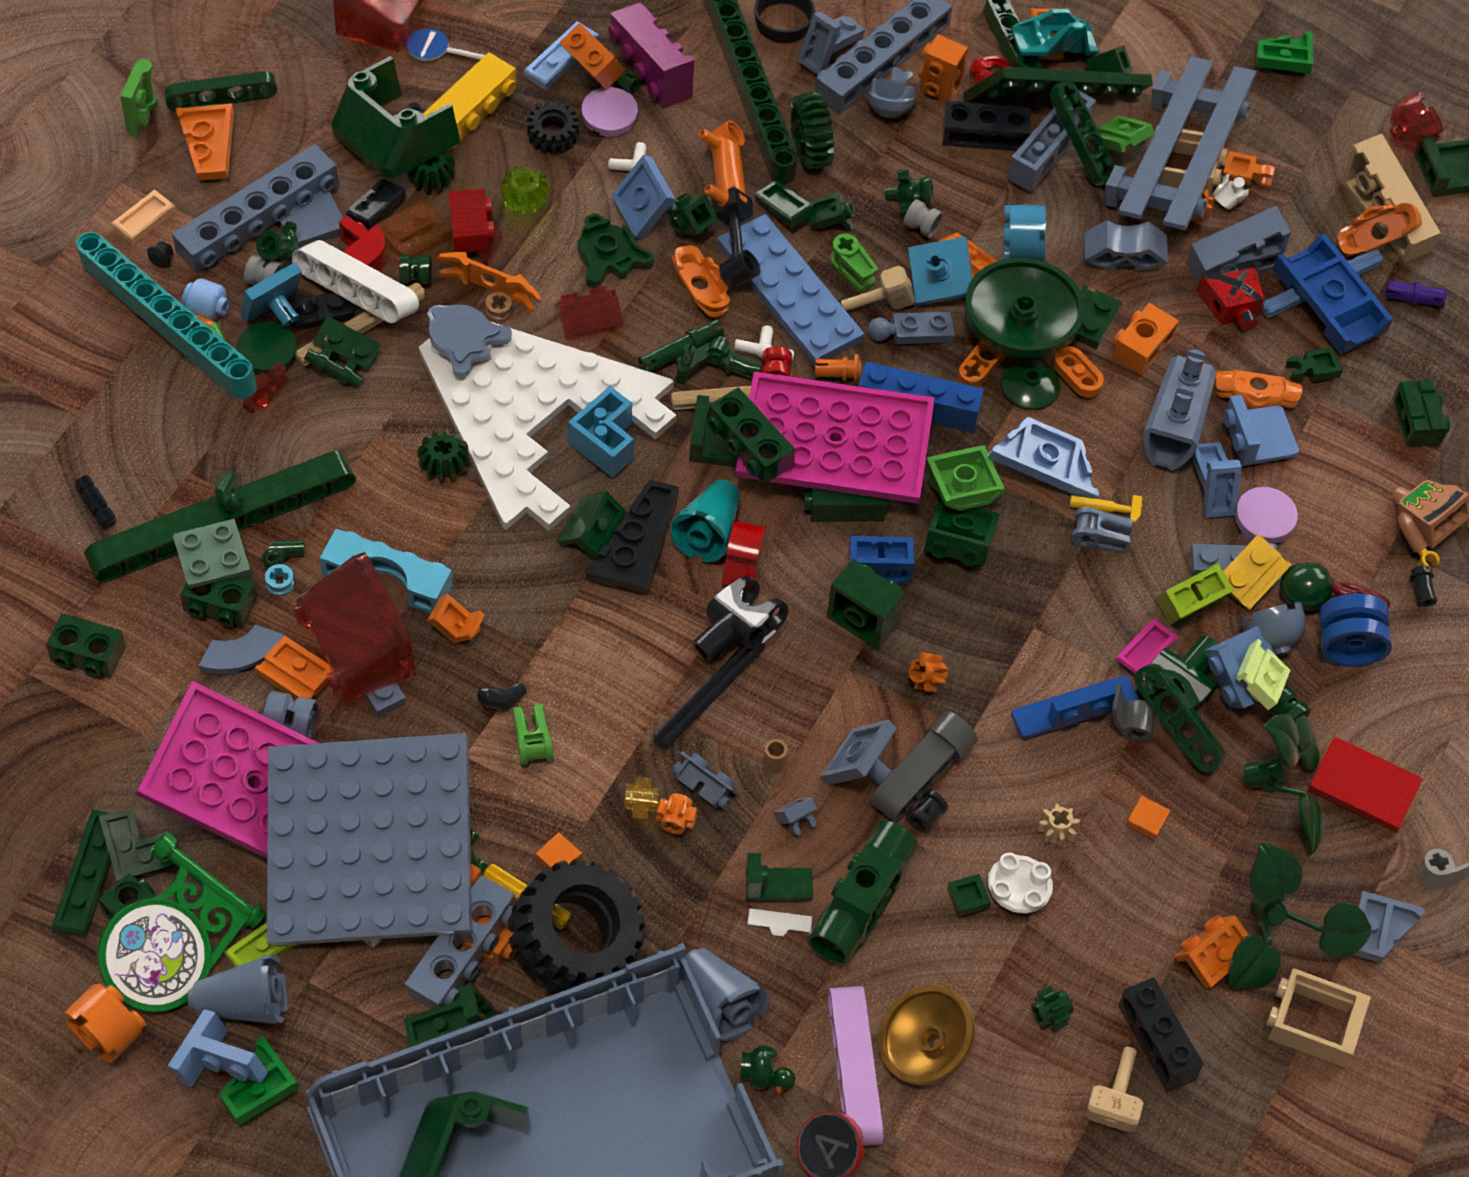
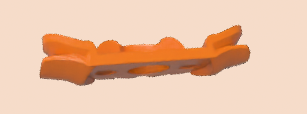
M1401 203L1396 206L1387 204L1369 207L1359 217L1352 219L1351 225L1339 232V246L1346 257L1364 254L1402 238L1419 228L1422 224L1421 215L1413 204ZM1378 223H1384L1388 227V234L1383 239H1375L1372 234L1373 227Z
M688 245L677 248L671 258L676 273L696 305L710 317H720L725 314L729 309L730 297L726 293L728 286L720 275L719 266L714 263L712 257L704 258L700 250L695 246ZM694 279L704 280L708 287L705 289L695 288L691 281Z
M1241 370L1217 371L1215 394L1221 398L1242 395L1249 410L1275 405L1294 408L1297 406L1302 394V386L1300 384L1289 381L1284 377ZM1254 380L1262 381L1266 384L1267 388L1257 390L1250 385V382Z

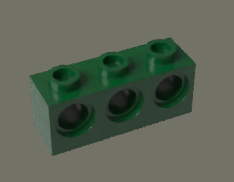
M739 387L709 404L707 423L711 431L723 438L729 451L735 456L738 455L745 463L748 472L754 477L757 476L764 485L794 467L795 448Z

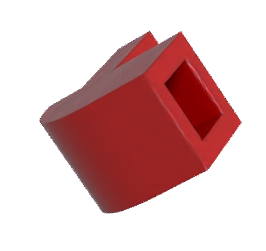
M348 215L339 221L340 240L349 246L343 252L381 273L386 266L387 258L385 236L380 227L376 225L368 231L361 222H355Z
M742 520L734 522L728 542L721 584L730 585L744 576H750L755 579L758 560L762 553L766 525ZM748 585L745 589L749 590L751 585Z

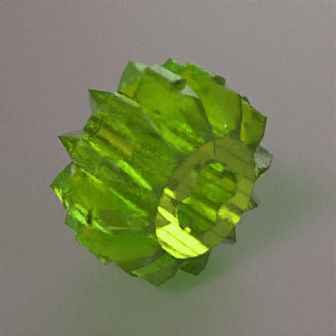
M526 164L523 169L514 166L512 172H505L504 180L500 184V192L502 193L504 205H510L512 212L521 209L524 215L527 210H532L536 213L538 207H545L548 195H550V186H548L546 174H540L538 167L530 170Z

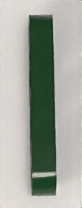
M986 0L983 5V12L1010 66L1014 68L1040 69L1041 62L1038 56L1020 55L1018 49L1012 45H1016L1011 29L1002 25L1005 24L1012 27L1021 23L1009 0Z
M259 71L174 83L166 87L164 96L167 107L170 110L176 111L175 108L234 104L268 99L277 93L278 88L274 74L268 71ZM233 87L242 88L238 91H229V89ZM204 91H213L209 95H200Z
M1066 81L1055 85L1050 92L1051 102L1090 180L1096 186H1104L1114 169L1115 163L1075 84ZM1075 114L1079 116L1081 120L1080 128L1076 127V125L1074 124ZM1087 140L1091 141L1094 146L1093 154L1087 150Z
M1155 663L1140 668L1135 675L1137 688L1194 765L1203 772H1212L1221 767L1225 760L1223 747L1165 669ZM1147 673L1156 674L1157 678L1154 680V683L1149 685L1146 683ZM1165 686L1167 691L1162 692L1156 697L1154 693ZM1166 696L1176 699L1178 709L1175 713H1169L1164 709L1163 699ZM1185 722L1193 723L1196 726L1197 736L1195 739H1189L1184 736L1182 726ZM1204 738L1206 742L1196 749L1192 746ZM1205 751L1214 752L1213 762L1208 761L1206 763L1204 761Z

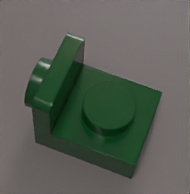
M840 191L808 201L814 208V213L809 216V224L814 231L840 222L846 230L852 229L851 218L855 216L851 202L849 200L846 201Z

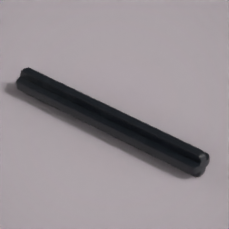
M765 642L755 649H748L742 645L653 735V742L661 749H667L765 649Z

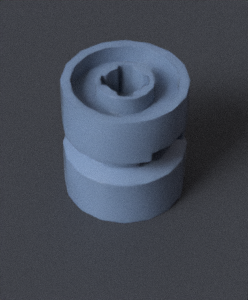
M271 691L265 704L263 716L311 739L317 721L318 701L300 696L293 700L290 694ZM295 712L293 722H291L292 713Z

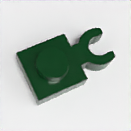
M1333 347L1305 351L1303 359L1293 356L1288 358L1285 364L1286 369H1298L1291 373L1290 380L1293 382L1301 381L1307 375H1310L1312 382L1338 378L1343 371Z

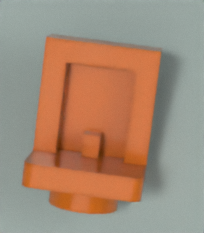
M449 594L440 596L427 621L452 643L472 640L481 630L480 624L485 614L480 610L470 613Z

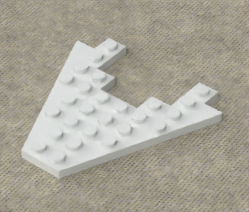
M510 328L512 330V340L508 344L488 345L487 347L490 349L491 354L490 359L473 363L469 374L461 378L453 374L450 360L432 346L429 338L419 346V355L456 432L459 433L461 441H466L468 444L470 461L505 530L527 513L550 531L571 513V506L531 474L532 471L548 459V451L530 437L568 405L579 413L611 386L633 403L632 422L655 440L676 422V414L659 402L663 396L673 389L674 381L670 378Z

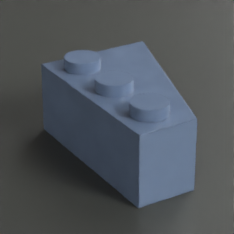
M1276 205L1191 244L1186 262L1198 284L1201 274L1204 272L1251 261L1255 264L1257 274L1273 270L1277 256L1282 253L1284 254L1291 231Z

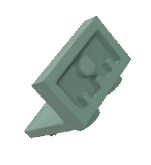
M235 519L173 535L188 588L237 576L252 580L250 567Z

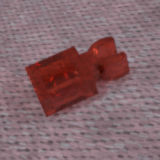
M276 363L269 370L268 374L262 372L255 378L257 390L251 397L242 399L243 408L253 414L260 407L268 405L274 397L273 391L283 387L289 381V378L284 375L288 369L282 364Z

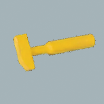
M1071 495L1069 507H1093L1107 513L1130 514V519L1133 520L1134 526L1141 515L1142 496L1133 495L1131 506L1116 504L1113 501Z

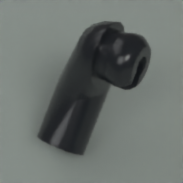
M516 681L506 690L484 686L479 689L477 698L483 706L503 711L527 694V690L519 681Z

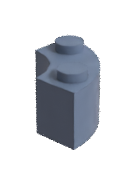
M1106 220L1085 232V260L1100 268L1116 271V266L1134 267V271L1152 269L1168 262L1167 235L1149 221L1139 225L1124 226Z

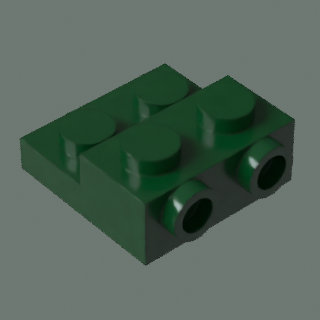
M940 498L928 530L924 551L931 552L937 558L950 557L961 560L967 566H984L1000 513L978 507L959 511L946 506L942 498Z

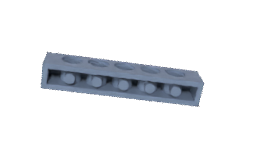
M910 0L904 8L896 10L883 25H878L867 38L859 40L847 54L840 55L827 70H822L815 79V92H819L824 97L827 106L840 115L868 92L872 79L886 78L892 73L893 67H899L950 25L953 6L945 0Z
M316 144L312 145L173 232L172 237L175 251L196 273L212 266L221 257L229 252H234L240 245L253 237L261 235L264 230L275 223L284 220L292 208L297 205L304 207L312 201L315 194L322 190L328 192L339 183L336 164Z

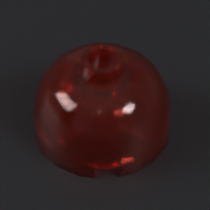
M1411 91L1396 102L1390 115L1392 128L1389 129L1392 138L1397 143L1402 142L1405 146L1417 149L1420 146L1422 138L1433 137L1435 143L1443 139V136L1440 134L1444 132L1437 112L1432 105L1426 107L1421 102L1425 97L1417 91Z

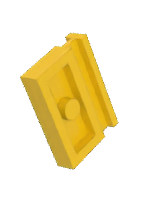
M1258 534L1223 572L1234 590L1230 595L1248 611L1292 564L1287 562L1277 550Z

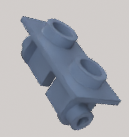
M681 751L680 754L686 760L683 764L680 761L677 762L673 767L672 772L675 774V779L681 781L693 791H695L700 782H703L705 785L698 795L711 803L713 807L725 809L731 800L727 797L730 792L737 796L740 794L732 788L735 781L720 770L714 775L706 769L710 763L694 752L690 757Z

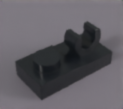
M334 292L318 296L311 294L310 298L300 300L299 297H296L294 301L289 302L294 311L299 315L298 320L294 322L296 331L320 327L327 316L339 322L349 321L354 318L352 303Z

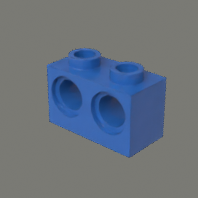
M850 536L847 556L848 564L854 559L861 564L870 566L876 574L887 581H893L898 584H911L914 568L913 537Z

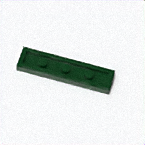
M94 809L91 811L52 924V930L55 933L85 939L87 937L99 901L98 899L101 896L111 866L109 852L99 820V816L110 814L109 812Z

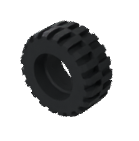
M573 859L569 864L565 860L557 862L551 868L547 867L541 871L520 893L521 896L512 907L514 915L509 919L508 929L515 932L509 938L511 948L517 949L519 952L515 958L520 966L524 964L530 970L527 975L533 981L539 978L544 982L542 987L551 992L555 988H559L560 992L625 969L626 965L635 962L639 955L638 949L643 945L645 935L640 931L645 927V917L638 914V910L642 908L638 897L633 899L630 894L633 888L627 881L624 884L617 879L619 874L612 869L608 872L604 871L601 863L592 861L589 865H585L584 859ZM554 904H576L587 910L594 917L602 937L599 952L582 953L568 947L558 937L552 923V908Z

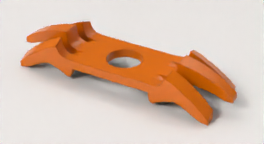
M466 252L443 253L437 257V262L455 266L442 269L439 272L440 277H457L465 285L472 282L494 292H504L511 297L512 301L521 303L530 313L534 309L530 297L539 303L541 302L538 292L521 274L516 276L508 275L469 259ZM483 273L491 275L496 280V283L487 281L483 277Z

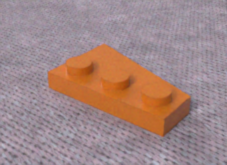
M232 104L175 108L199 180L228 178L234 122V108Z

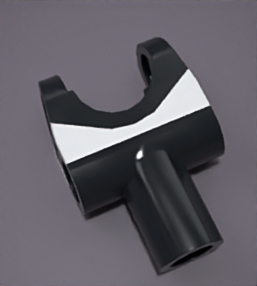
M750 576L741 577L724 588L709 602L706 612L707 616L714 623L692 641V644L708 662L715 659L736 640L748 649H755L769 639L785 622L789 611L788 605L781 599L775 598L769 602L766 601L760 605L751 606L759 594L760 585ZM748 585H751V586H750V589L748 590V592L745 593L744 595H742V593L744 592L743 590L745 589V587H747ZM779 608L777 615L772 618L775 610Z

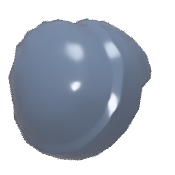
M893 67L891 80L872 79L871 87L868 90V100L878 115L885 118H899L914 105L916 88L907 83L913 75L912 72L906 71L903 73L898 67Z

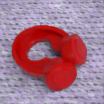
M999 56L978 57L972 62L970 73L975 76V83L977 84L993 74L989 71L992 67H1011L1009 61Z

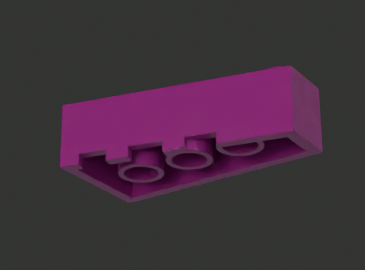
M641 2L612 12L610 26H608L609 35L612 41H617L621 47L624 59L630 61L633 65L636 76L646 84L650 97L653 100L656 99L662 109L692 98L694 59L691 55L684 56L681 53L683 52V47L678 42H671L670 33L665 28L659 29L657 19Z

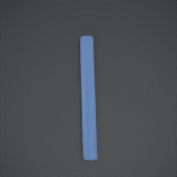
M1373 249L1348 261V263L1360 275L1381 265L1383 255L1380 254L1379 250ZM1293 287L1265 300L1261 312L1266 318H1270L1304 302L1305 299Z

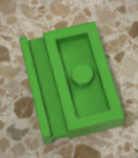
M1120 115L1097 127L1107 149L1121 153L1126 151V146L1133 148L1143 145L1146 139L1155 134L1152 124Z

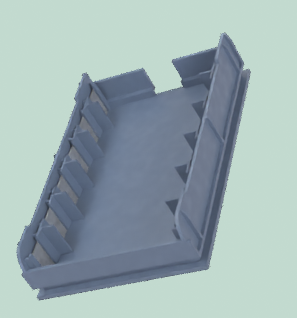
M683 943L678 944L675 948L664 952L659 951L656 955L625 966V969L516 1009L513 1006L509 1007L505 1013L369 1063L363 1061L339 1071L334 1070L331 1074L318 1079L309 1090H306L309 1107H306L332 1177H399L426 1105L438 1097L470 1091L528 1107L531 1126L529 1134L487 1121L473 1128L458 1125L439 1177H784V1164L781 1158L776 1159L743 1084H737L736 1092L718 1055L721 1044L720 1033L686 961V948Z

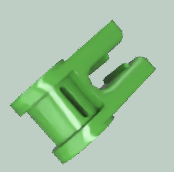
M843 233L835 237L833 252L830 258L832 267L858 292L862 293L872 288L876 282L873 276L878 272L876 264L853 235Z
M535 704L533 706L532 725L535 726V732L527 730V719H525L523 709L521 707L513 708L520 765H527L528 761L545 758L546 761H553L550 733L547 730L542 704Z

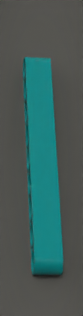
M87 232L77 238L76 248L82 266L88 273L232 396L238 399H245L251 397L256 392L257 383L252 364L248 359L101 235L95 232Z

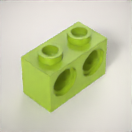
M1218 563L1171 587L1155 599L1169 625H1172L1224 598L1234 590Z

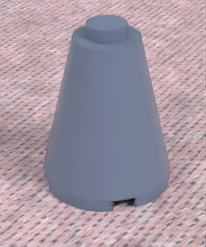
M705 948L694 949L687 953L685 956L686 961L720 1033L721 1040L730 1041L746 1034L753 1028L750 1022L757 1015L761 1019L766 1013L770 1002L769 994L761 985Z
M275 954L265 955L195 982L193 988L188 991L190 1009L195 1010L198 1016L206 1009L215 1012L221 1019L271 1024L284 1022L285 1018L280 1016V1012H287V985L284 973L278 974L275 965L281 964L278 956Z

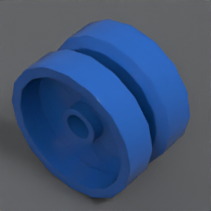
M1358 593L1340 595L1324 603L1319 611V626L1322 632L1320 641L1323 657L1333 664L1347 667L1367 666L1386 658L1392 650V639L1389 630L1390 616L1387 603L1379 597Z

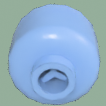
M200 278L186 286L182 296V304L193 314H200L215 321L220 315L224 316L229 307V299L226 298V290L223 286Z

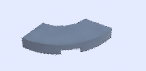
M255 624L248 634L239 639L230 641L212 640L199 663V670L209 674L230 675L237 674L240 670L257 664L260 665L264 661V657L285 634Z

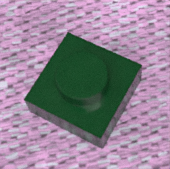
M980 874L948 883L947 890L958 917L990 908L991 901Z

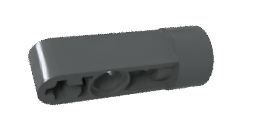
M944 711L926 730V736L873 793L870 803L893 822H899L908 810L912 809L922 798V794L929 790L954 762H960L978 742L975 731L957 714L951 711Z

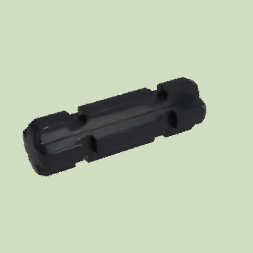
M84 475L81 478H77L75 480L76 489L83 496L84 502L93 516L97 518L96 520L99 525L104 529L116 523L115 514L111 508L107 507V502L98 488L94 486L90 476Z

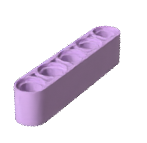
M864 987L829 988L828 1006L842 1113L854 1119L861 1128L864 1137L862 1138L863 1146L882 1145L883 1124Z

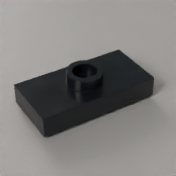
M382 178L346 210V216L348 215L355 222H361L370 230L406 197L405 189Z

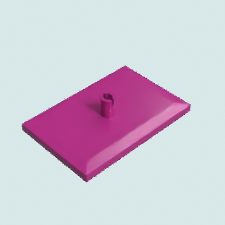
M754 372L749 399L795 448L794 467L769 482L919 504L935 398ZM738 456L735 477L760 480L757 476L754 477L748 472L745 463Z
M192 681L135 795L268 859V747L316 744L318 742Z

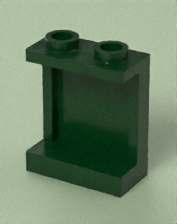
M1432 134L1421 136L1414 155L1432 196L1440 197L1469 192V139L1436 144Z
M697 395L689 462L736 467L738 455H733L723 438L719 434L715 435L708 426L709 396Z

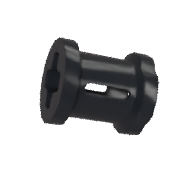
M926 790L922 794L920 803L914 809L908 810L906 818L909 824L917 831L928 833L932 829L934 820L940 814L946 813L948 804L937 792Z

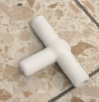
M642 142L636 143L632 160L610 158L608 168L610 170L631 171L639 159L645 155L647 146Z
M767 325L762 327L759 343L737 339L734 350L757 355L759 358H762L763 351L766 348L772 347L773 328ZM788 349V350L791 351V353H792V361H793L794 351Z

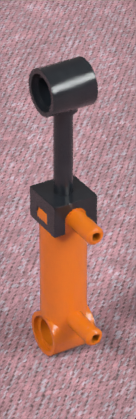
M728 120L711 132L702 129L698 137L706 143L708 150L712 154L716 187L712 184L707 185L704 192L712 198V208L718 219L728 225L730 230L732 255L728 260L720 264V275L728 287L737 289L759 276L761 269L756 257L750 251L743 250L740 223L753 216L754 210L752 198L745 193L740 147L745 144L744 134L734 121Z

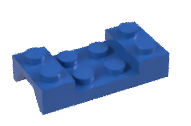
M1325 233L1320 235L1306 250L1288 258L1282 253L1277 256L1273 270L1288 289L1295 287L1326 326L1323 334L1340 355L1388 332L1393 318Z

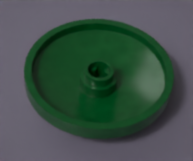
M1031 258L1003 259L984 267L971 280L964 304L967 322L981 341L1004 354L1024 358L1047 356L1068 346L1081 329L1085 311L1080 289L1065 272L1049 263Z

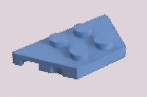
M1030 417L1022 421L1015 430H1012L1002 442L995 445L988 454L987 458L1073 495L1095 499L1099 496L1098 488H1093L1089 477L1093 472L1090 462L1085 456L1086 450L1083 440Z

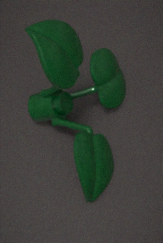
M1279 714L1263 725V728L1273 739L1279 756L1269 760L1246 763L1244 766V777L1250 789L1267 786L1268 792L1277 791L1300 797L1298 801L1299 814L1307 839L1308 855L1317 850L1324 834V818L1316 797H1308L1306 791L1278 786L1277 783L1283 779V768L1281 765L1293 768L1297 765L1298 760L1302 758L1307 770L1315 769L1320 760L1319 744L1306 716H1299L1294 722L1291 715Z
M1259 843L1257 856L1249 877L1250 891L1254 896L1250 904V911L1254 917L1260 920L1257 926L1262 929L1265 940L1260 935L1253 933L1244 937L1234 950L1229 966L1228 987L1233 990L1259 988L1267 985L1276 977L1280 969L1281 956L1276 948L1270 946L1272 937L1268 926H1278L1286 918L1316 931L1323 932L1319 941L1320 949L1327 955L1337 958L1350 956L1360 950L1371 934V925L1365 913L1358 906L1347 902L1338 903L1328 910L1324 918V926L1287 911L1282 903L1285 900L1284 894H1291L1299 889L1302 881V868L1297 859L1286 850L1272 844Z

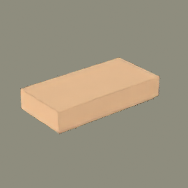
M153 190L111 223L112 230L131 245H134L176 212L175 205L156 190Z

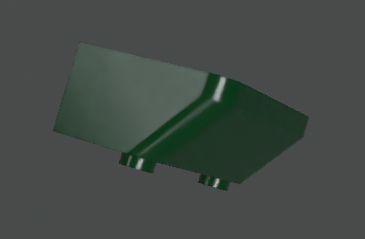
M391 56L362 71L356 72L350 77L331 120L333 135L385 178L398 177L461 143L453 106L450 103L426 116L410 108L404 109L392 116L381 107L402 96L394 58Z
M475 1091L438 1097L431 1100L423 1111L399 1177H439L458 1125L473 1128L487 1121L529 1134L531 1126L528 1107Z

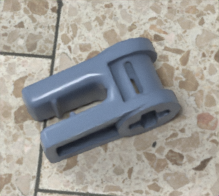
M1093 507L1077 509L1075 512L1077 526L1072 532L1074 544L1084 548L1127 553L1131 543L1129 534L1133 528L1132 519L1099 511Z

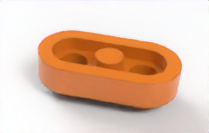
M1066 346L1056 352L1053 363L1054 369L1078 395L1090 398L1101 392L1104 381L1102 373L1078 348Z

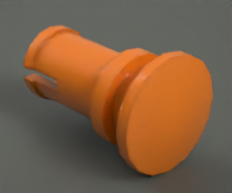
M855 354L854 360H848V357H843V360L816 358V378L838 377L842 378L843 381H847L848 378H854V384H858L861 375L859 354Z

